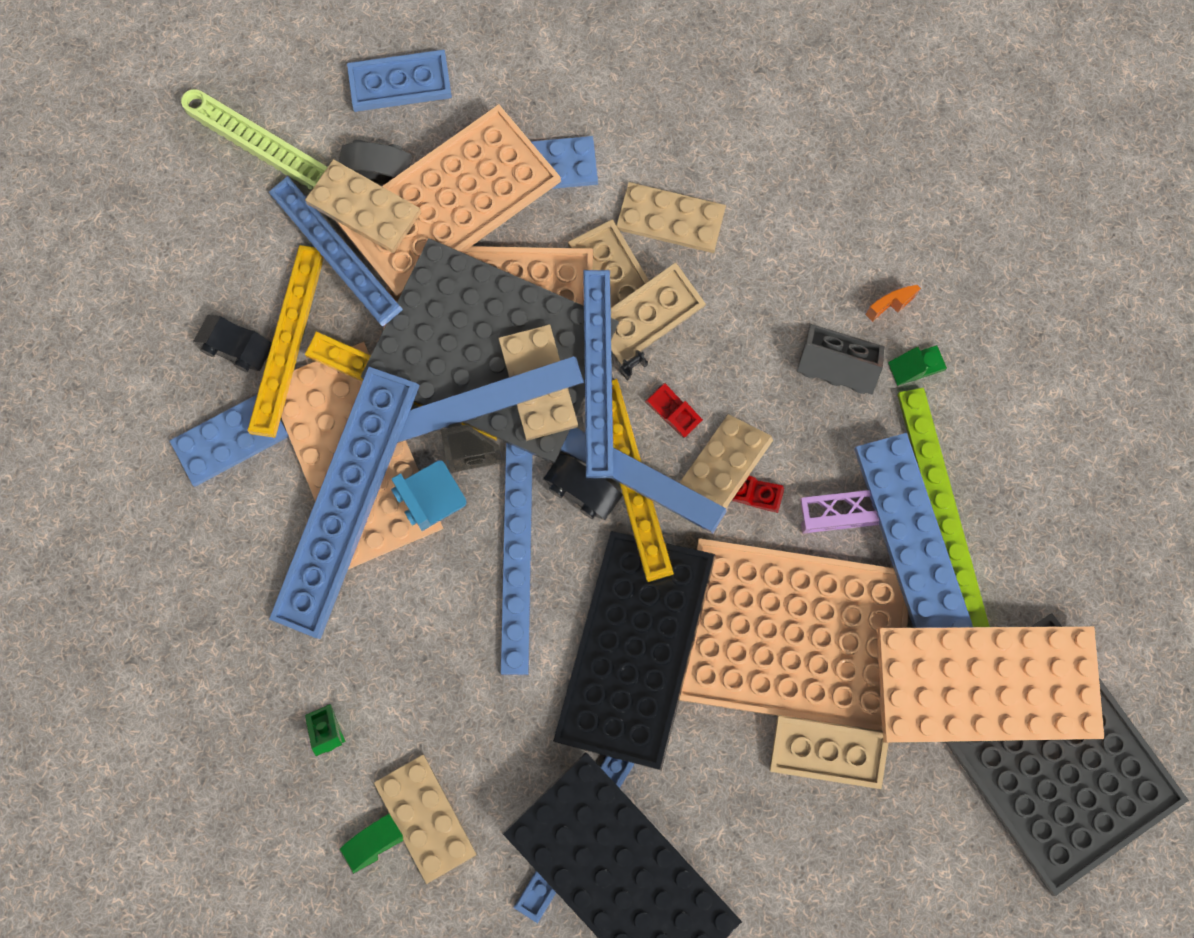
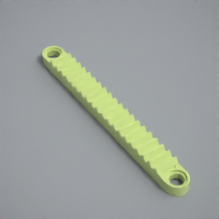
M189 90L181 98L182 106L190 117L199 121L205 127H209L210 130L217 132L220 136L232 141L235 145L240 146L253 156H257L258 159L265 161L278 171L280 170L286 176H290L291 179L298 181L301 185H305L310 190L314 188L328 168L200 90ZM194 99L202 101L201 105L197 108L189 107V103Z

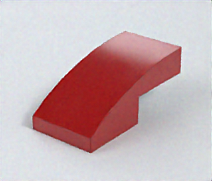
M663 383L644 401L683 438L703 421L686 401L682 402L666 383Z

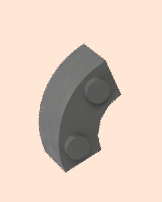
M353 140V143L342 145L339 163L375 183L385 185L410 167L412 155L403 151V148L399 145H383L363 140Z

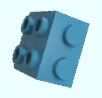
M436 461L405 480L401 473L392 478L395 487L391 490L399 503L405 502L408 510L404 513L411 525L418 524L421 531L457 512L467 504L466 498L443 461Z

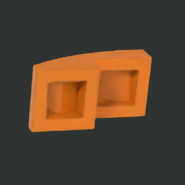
M918 285L907 286L883 296L869 307L866 316L873 322L890 306L898 313L917 296L921 288Z

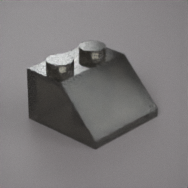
M454 423L441 430L446 461L451 473L503 463L499 445L469 425Z

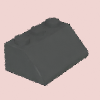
M810 324L797 372L802 373L808 378L817 377L826 380L834 386L843 385L852 388L853 391L860 394L869 393L873 395L883 369L885 346Z

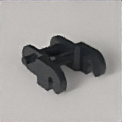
M636 350V356L629 361L623 360L620 372L626 380L631 378L632 368L637 364L641 363L644 368L648 365V361L644 358V352Z

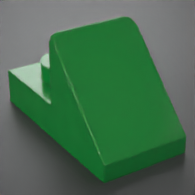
M937 345L923 350L915 347L888 362L897 386L943 372L947 369Z
M331 704L305 715L311 749L315 756L330 752L346 742Z

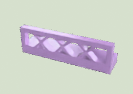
M870 491L801 498L802 533L879 525L876 509L867 512L858 505L863 498L871 496ZM859 498L856 503H855L853 500H851V499ZM844 500L852 506L848 514H840L832 508L836 501ZM833 501L830 506L825 502ZM818 503L826 511L821 517L810 518L808 504ZM855 509L859 511V513H852V512H853ZM828 512L833 514L832 516H826Z

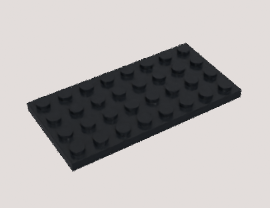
M610 532L553 742L662 771L716 558L715 554L665 543L674 574L648 582L635 537L619 532Z
M586 752L502 832L508 841L597 938H727L742 923L739 917Z

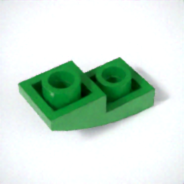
M388 814L359 832L339 850L354 874L376 862L379 854L401 843L403 835L391 815Z

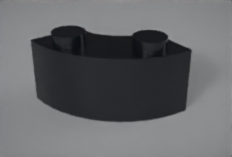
M207 315L193 341L201 346L200 351L211 357L218 355L234 362L236 368L244 372H248L249 369L260 371L269 355L272 342L257 332L240 327L217 315Z
M564 454L559 455L556 462L543 478L550 485L549 491L559 498L564 496L581 507L580 511L590 519L597 517L606 520L623 496L619 490L604 478H586V466Z

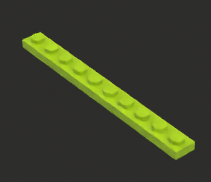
M923 387L899 392L897 396L909 441L973 627H990L925 389Z

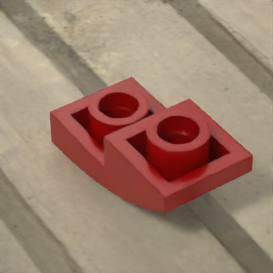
M748 476L732 501L778 513L785 488L783 485L758 481L756 477Z

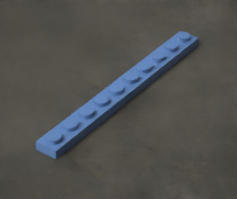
M506 443L501 675H529L533 454Z

